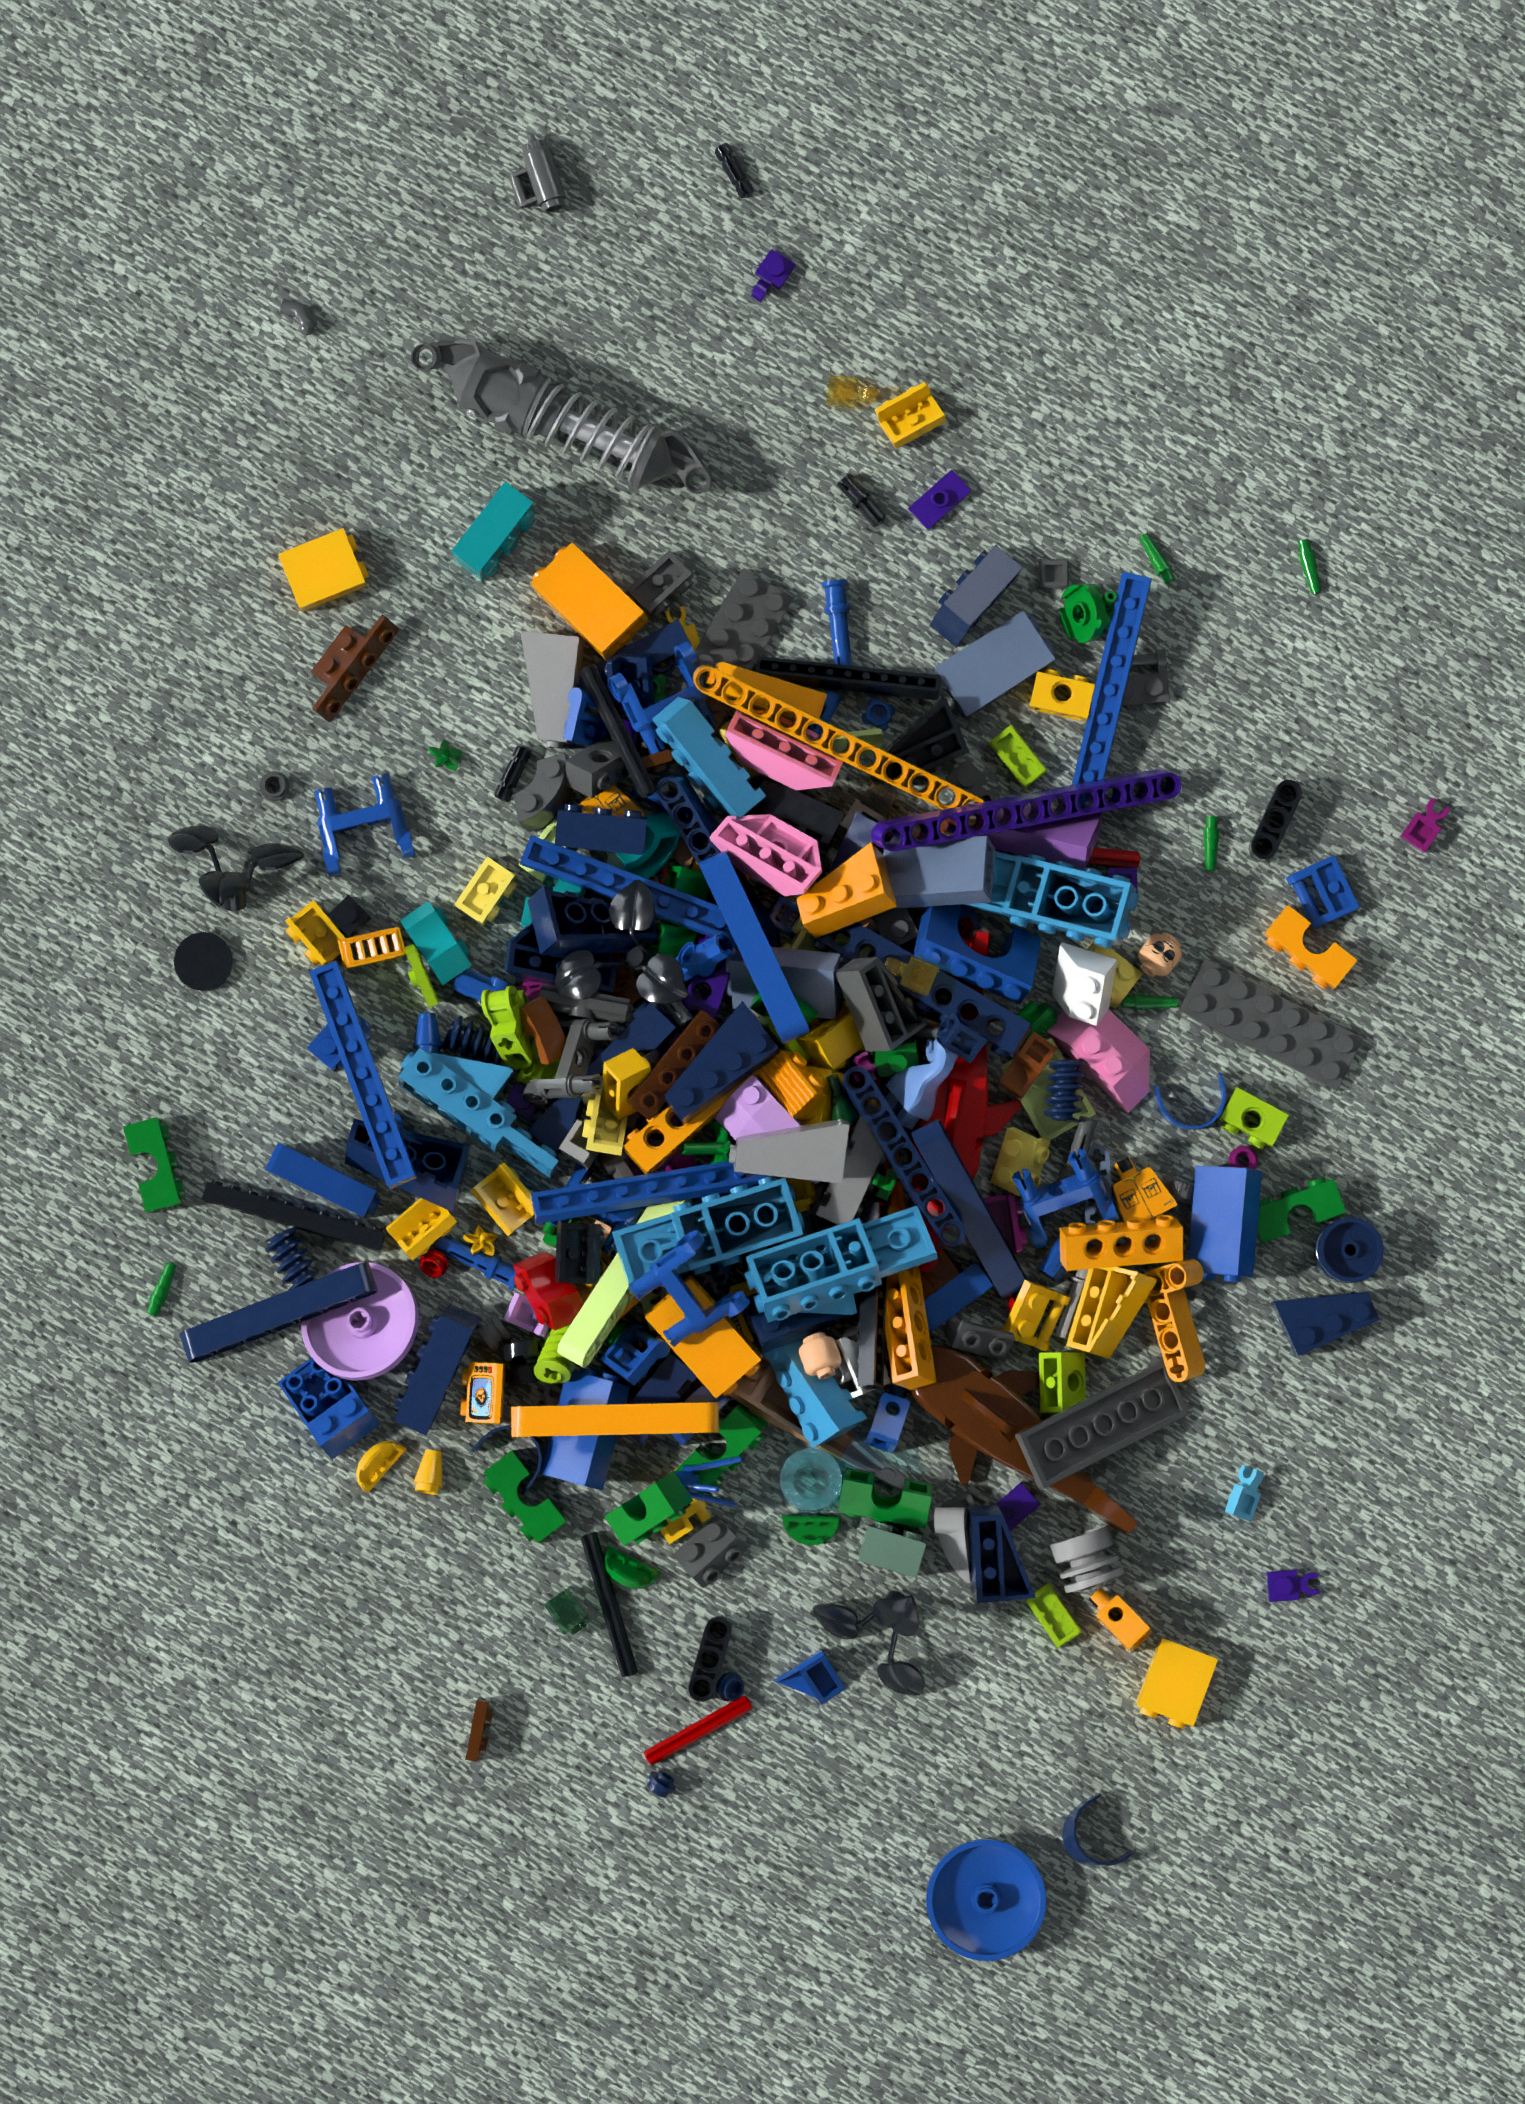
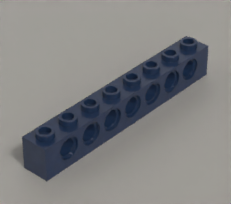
M858 922L815 938L809 932L808 935L813 940L811 944L813 947L821 952H828L830 950L833 953L840 954L843 965H846L853 959L860 958V952L865 947L874 948L876 950L875 957H878L885 967L890 962H898L901 964V971L893 977L898 982L897 988L903 996L907 995L914 999L913 1005L926 1013L932 1010L941 1015L939 1018L941 1022L945 1018H949L953 1012L958 1013L963 1022L986 1035L987 1043L992 1045L990 1050L1002 1058H1006L1007 1055L1014 1058L1032 1029V1025L1028 1021L941 970L913 958V954L869 928H863L864 925ZM841 932H846L850 935V941L844 946H839L834 942L836 935ZM916 977H923L927 980V984L924 989L917 991L911 988V981ZM939 993H951L952 1001L945 1006L939 1005L936 1002V997ZM972 1006L978 1010L977 1017L970 1021L963 1019L961 1016L962 1011L966 1007ZM994 1021L1000 1022L1004 1026L1002 1033L996 1036L990 1035L987 1032L988 1025Z

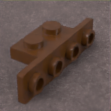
M381 615L365 638L345 625L311 670L315 677L329 685L313 706V710L327 722H331L335 715L340 712L344 703L353 691L357 689L359 683L375 665L377 659L399 631V628L387 617Z
M700 1010L627 1101L628 1104L646 1119L651 1120L666 1102L664 1095L722 1025L708 1013Z

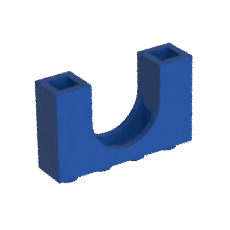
M962 904L924 907L913 958L1020 1005L1033 987L1041 938L1014 927L1002 944L1000 957H986L968 947L959 934L958 920Z

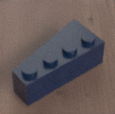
M542 886L527 900L540 955L570 954L577 950H588L593 954L628 953L637 946L629 934V929L620 930L613 925L609 915L610 904L605 903L604 899L593 897L590 900L577 897V893L569 891L560 893L553 891L552 887ZM655 919L647 931L635 929L636 935L645 943L646 949L659 939Z
M743 1001L664 1095L666 1103L683 1125L687 1124L779 1054V1047Z
M354 1119L347 1140L345 1164L385 1181L364 1121ZM400 1130L418 1178L397 1187L454 1212L467 1168L470 1146Z
M450 1303L440 1316L434 1315L428 1328L432 1335L429 1342L423 1341L416 1357L421 1360L417 1369L411 1367L404 1384L409 1385L405 1396L399 1394L394 1404L393 1410L397 1413L393 1421L427 1435L446 1397V1390L450 1387L459 1369L458 1363L464 1357L471 1343V1334L478 1327L482 1318Z

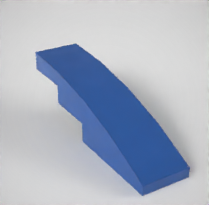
M976 1262L924 1300L929 1334L994 1286Z

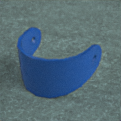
M1218 1073L1221 1104L1216 1115L1207 1123L1200 1126H1186L1175 1121L1166 1112L1158 1085H1154L1156 1102L1162 1117L1172 1126L1182 1130H1198L1212 1124L1222 1114L1226 1102V1091L1222 1073Z

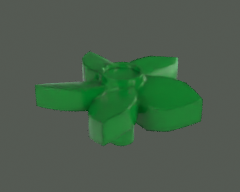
M446 740L442 741L440 749L436 747L428 748V751L437 757L434 762L435 768L442 767L445 764L448 769L457 770V760L461 756L462 751L450 749Z

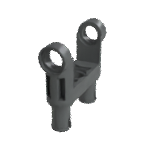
M555 1014L564 1036L567 1037L555 1079L531 1080V1082L525 1084L522 1097L532 1104L546 1105L548 1100L552 1098H576L581 1093H600L602 1089L595 1087H603L602 1077L599 1074H586L596 1041H612L618 1038L617 1035H611L619 1034V1027L616 1022L596 1023L592 1019L569 1020L566 1017ZM575 1052L577 1053V1065L575 1063Z

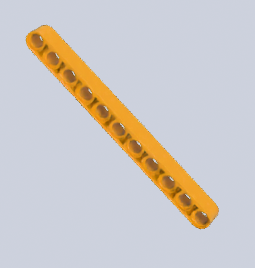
M702 665L693 674V683L702 693L942 810L965 806L972 801L984 802L977 795L713 666ZM710 671L715 675V681L710 687H703L699 683L700 675L703 672ZM733 684L739 685L742 690L741 696L736 700H729L726 697L727 688ZM760 697L766 698L768 701L767 710L763 713L754 712L753 702ZM787 710L793 711L795 715L794 722L789 726L781 725L779 718L782 712ZM814 723L821 726L820 736L816 739H809L806 735L808 726ZM837 737H846L848 740L847 748L842 752L834 751L833 741ZM868 749L874 752L872 763L868 765L861 764L859 760L861 752ZM894 762L899 763L901 767L899 775L894 778L887 777V766ZM923 775L927 779L926 787L920 791L914 790L912 786L914 778ZM946 788L952 789L953 799L949 803H941L939 801V793ZM970 816L968 822L974 824L976 816Z

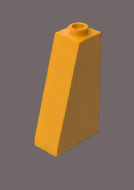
M725 662L715 663V668L820 719L827 694ZM708 671L705 683L709 684L708 687H710L715 681V675L713 672ZM736 684L730 685L726 690V697L730 700L738 699L742 693L741 687ZM763 697L757 698L753 702V708L767 710V699ZM787 710L780 715L794 722L795 715L793 711Z

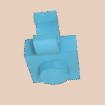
M1241 1466L1238 1473L1241 1485L1234 1484L1225 1512L1241 1519L1252 1521L1261 1494L1256 1491L1263 1480L1264 1472L1257 1469L1252 1471V1468L1248 1466Z

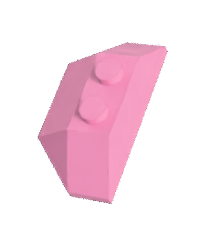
M736 710L725 733L743 765L794 790L831 787L843 763L840 759L739 710ZM754 710V712H756V713H763V712L766 711V710ZM782 716L779 718L780 724L783 726H789L793 723ZM809 729L806 730V735L809 739H816L820 736Z
M771 814L747 815L741 818L727 816L710 836V841L721 852L726 851L730 862L738 870L784 896L804 894L822 873L817 840Z
M1063 1010L1057 1017L1056 1024L1048 1029L1047 1032L1045 1031V1034L1050 1038L1052 1037L1054 1042L1073 1061L1087 1063L1079 1067L1121 1108L1129 1113L1149 1093L1150 1049L1110 1010L1107 1011L1097 1026L1068 1017Z

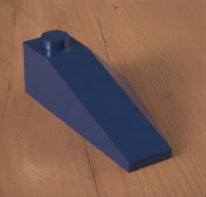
M860 1292L854 1294L857 1313L853 1315L796 1313L784 1320H775L768 1323L764 1312L758 1313L753 1299V1296H756L757 1293L747 1296L750 1303L741 1311L762 1355L860 1315Z

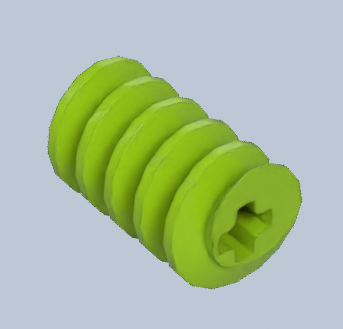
M570 1325L556 1331L551 1329L534 1366L535 1376L544 1383H565L571 1378L576 1363L557 1353L558 1345Z

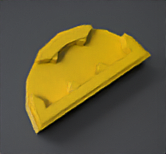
M382 1441L373 1445L364 1453L358 1463L356 1476L358 1484L367 1494L404 1453L406 1448L396 1441Z

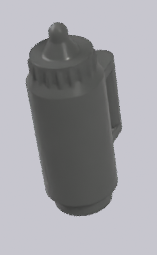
M529 133L527 136L528 143L522 147L525 168L508 175L518 207L521 209L538 203V206L542 207L544 213L557 211L566 205L564 201L566 195L551 149L547 147L545 140H537L533 133ZM527 174L535 194L534 197L529 199L521 179L522 176Z

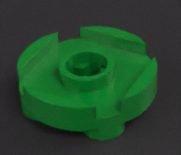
M1082 583L1071 585L1064 591L1061 598L1065 599L1064 608H1060L1059 615L1067 636L1071 639L1076 638L1078 643L1097 640L1102 635L1104 628H1108L1110 625V616L1105 609L1099 587L1096 584Z

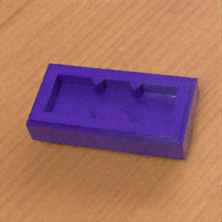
M950 470L915 501L908 510L928 531L968 496L971 490L953 470Z
M1020 1482L995 1505L1002 1512L1008 1529L1011 1531L1032 1513L1040 1503Z

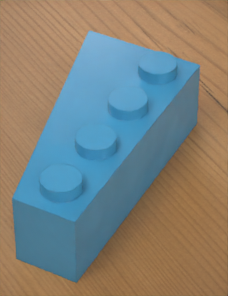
M677 697L652 719L658 727L656 729L657 735L665 743H669L673 749V752H671L673 758L678 764L686 768L689 773L687 775L688 780L704 794L702 799L710 810L741 818L766 796L760 788L754 789L748 783L747 779L750 775L745 768H740L737 763L729 759L728 756L732 752L726 744L717 737L713 738L711 736L715 730L691 700Z
M803 1337L766 1352L764 1356L769 1360L776 1374V1380L783 1388L789 1400L790 1409L796 1415L802 1427L803 1435L813 1449L841 1437L867 1418L862 1410L856 1412L850 1403L853 1397L847 1389L841 1390L835 1381L837 1373L826 1379H819L818 1376L806 1374L799 1356V1348L803 1344V1339L806 1338Z

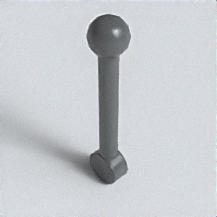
M454 991L451 995L452 1001L464 1005L486 1024L491 1031L492 1025L490 1021L464 999V995Z

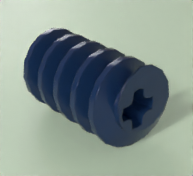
M459 1015L452 1022L442 1048L450 1042V1052L452 1053L461 1047V1057H466L472 1052V1060L474 1061L483 1056V1062L491 1063L494 1061L495 1065H500L502 1058L490 1038L491 1031L484 1035V1025H481L476 1031L473 1030V1020H470L463 1026V1016Z
M1058 1060L1049 1063V1068L1057 1072L1049 1074L1047 1077L1048 1080L1055 1084L1046 1088V1091L1054 1096L1045 1099V1103L1053 1106V1108L1044 1110V1115L1056 1121L1081 1122V1120L1073 1117V1114L1082 1112V1108L1075 1106L1074 1102L1083 1100V1097L1076 1094L1075 1090L1084 1088V1085L1077 1082L1076 1079L1085 1077L1086 1073L1078 1070V1067L1087 1063L1072 1060Z
M296 1227L286 1229L265 1241L271 1242L265 1251L267 1253L276 1252L271 1258V1262L282 1263L276 1272L278 1274L287 1273L282 1283L293 1284L288 1290L314 1281L313 1278L319 1272L318 1269L308 1270L313 1259L303 1260L302 1257L308 1251L307 1248L297 1249L302 1238H291L297 1230Z

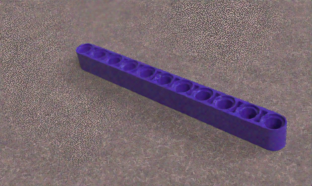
M1162 769L1143 771L881 821L873 827L871 838L876 846L896 852L1171 799L1179 794L1181 780L1176 774ZM1166 777L1167 785L1161 790V780ZM1139 782L1140 790L1134 795V785ZM1109 788H1112L1113 795L1107 801L1106 792ZM1082 793H1085V802L1079 806L1078 799ZM1055 798H1057L1058 806L1054 811H1052L1051 803ZM1030 803L1031 811L1027 816H1024V807ZM1002 808L1004 812L1003 817L997 822V811ZM975 814L976 822L972 827H969V817ZM947 819L948 828L946 831L941 832L940 825ZM920 824V834L914 838L912 835L913 829L916 825ZM892 830L893 837L891 841L885 843L886 832Z

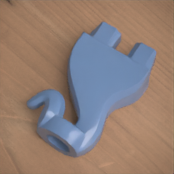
M938 1037L935 1038L934 1042L930 1039L927 1040L926 1058L930 1064L908 1067L902 1072L895 1074L886 1084L890 1090V1093L885 1098L892 1111L898 1114L896 1117L900 1124L911 1130L920 1118L928 1121L935 1108L937 1091L950 1074L954 1062L958 1058V1055L942 1046Z

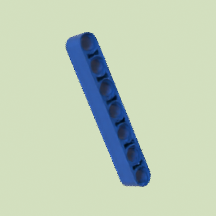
M726 851L698 863L782 1043L785 1044L809 1033L810 1029Z

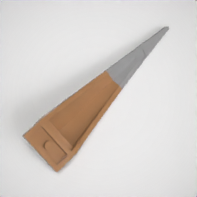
M762 1354V1359L758 1362L761 1367L750 1377L747 1378L744 1374L736 1381L738 1387L728 1396L747 1407L749 1413L809 1443L803 1435L802 1427L796 1415L790 1409L789 1400L783 1388L776 1380V1374L769 1360ZM851 1430L837 1439L816 1447L856 1469L874 1472V1478L900 1492L903 1488L904 1479H907L868 1445L864 1444L865 1442ZM931 1499L930 1506H934L935 1502Z

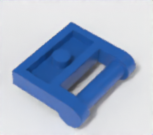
M577 687L571 689L568 694V700L571 705L565 723L563 739L589 747L604 737L610 738V733L601 715L599 718L584 714L586 706L598 709L592 696L583 689Z
M1335 855L1286 877L1289 886L1293 885L1311 923L1309 925L1311 931L1360 908ZM1309 876L1328 912L1322 916L1319 915L1303 879Z
M634 1322L627 1327L600 1360L635 1386L640 1379L645 1377L649 1368L658 1358H664L669 1354L670 1346L663 1339H656L649 1334L642 1324ZM640 1341L648 1348L642 1353L633 1347L632 1344Z

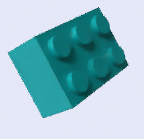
M505 481L452 549L454 561L480 581H483L486 576L491 579L500 567L498 562L504 553L507 556L510 555L517 546L518 541L516 538L522 530L526 533L536 521L534 517L536 513L534 503Z

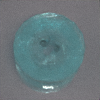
M806 1448L796 1451L786 1459L780 1472V1487L784 1499L792 1508L802 1513L817 1514L828 1510L836 1503L842 1490V1474L839 1464L830 1454L821 1449ZM816 1475L818 1477L816 1482L819 1486L806 1489L804 1477L808 1476L811 1478Z

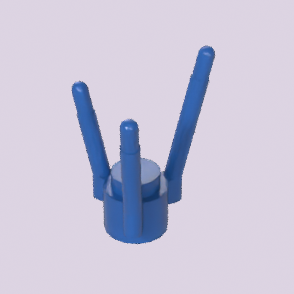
M743 1457L727 1458L694 1466L683 1465L682 1471H674L692 1499L732 1508L736 1507L735 1502L698 1493V1491L718 1492L719 1487L700 1484L699 1475H694V1472L742 1462Z

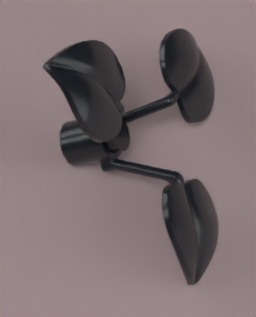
M190 826L177 830L167 837L169 846L177 852L188 854L197 853L204 849L209 851L216 871L203 874L199 878V886L218 907L223 905V908L228 911H239L246 907L245 890L250 889V881L255 867L259 866L262 870H275L304 858V854L291 846L268 843L252 850L251 858L254 860L250 862L247 875L240 872L226 871L223 873L214 847L211 845L219 839L218 834L213 829L205 826Z
M635 880L619 891L613 898L609 908V915L613 925L620 930L629 929L630 936L637 944L636 947L628 952L627 961L598 962L595 964V957L592 952L577 950L570 953L562 961L555 979L557 993L575 1000H585L594 996L601 987L602 975L598 970L599 968L625 967L642 972L637 979L636 986L640 995L648 1001L654 1003H674L689 997L683 970L676 958L668 954L656 955L655 952L646 949L645 943L636 935L635 929L647 931L655 919V904L652 894L641 880Z
M890 1591L886 1598L875 1602L873 1611L863 1620H858L855 1611L845 1606L836 1604H818L813 1606V1613L823 1628L841 1639L856 1638L860 1632L858 1627L865 1626L874 1617L883 1625L892 1628L893 1633L887 1658L888 1663L879 1664L877 1668L878 1676L885 1686L897 1693L914 1696L923 1694L925 1680L921 1672L907 1662L894 1661L898 1634L912 1636L919 1629V1613L913 1595L905 1596L901 1592Z

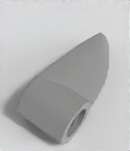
M935 1507L934 1528L935 1533L938 1534L942 1550L956 1573L966 1583H971L966 1507Z

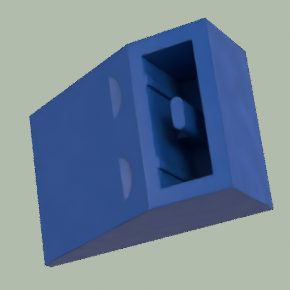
M310 1358L277 1382L319 1446L332 1460L381 1425L350 1380L332 1375L319 1366L313 1358Z

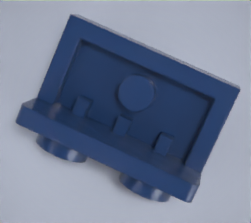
M618 653L607 660L605 666V677L607 680L609 677L621 673L627 683L632 684L642 708L655 703L651 655ZM609 688V693L619 714L626 713L621 702L614 698Z

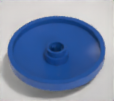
M976 1839L956 1846L937 1863L927 1885L926 1908L934 1931L951 1950L969 1959L995 1961L1019 1952L1035 1937L1045 1916L1046 1890L1037 1867L1021 1850L1000 1840Z

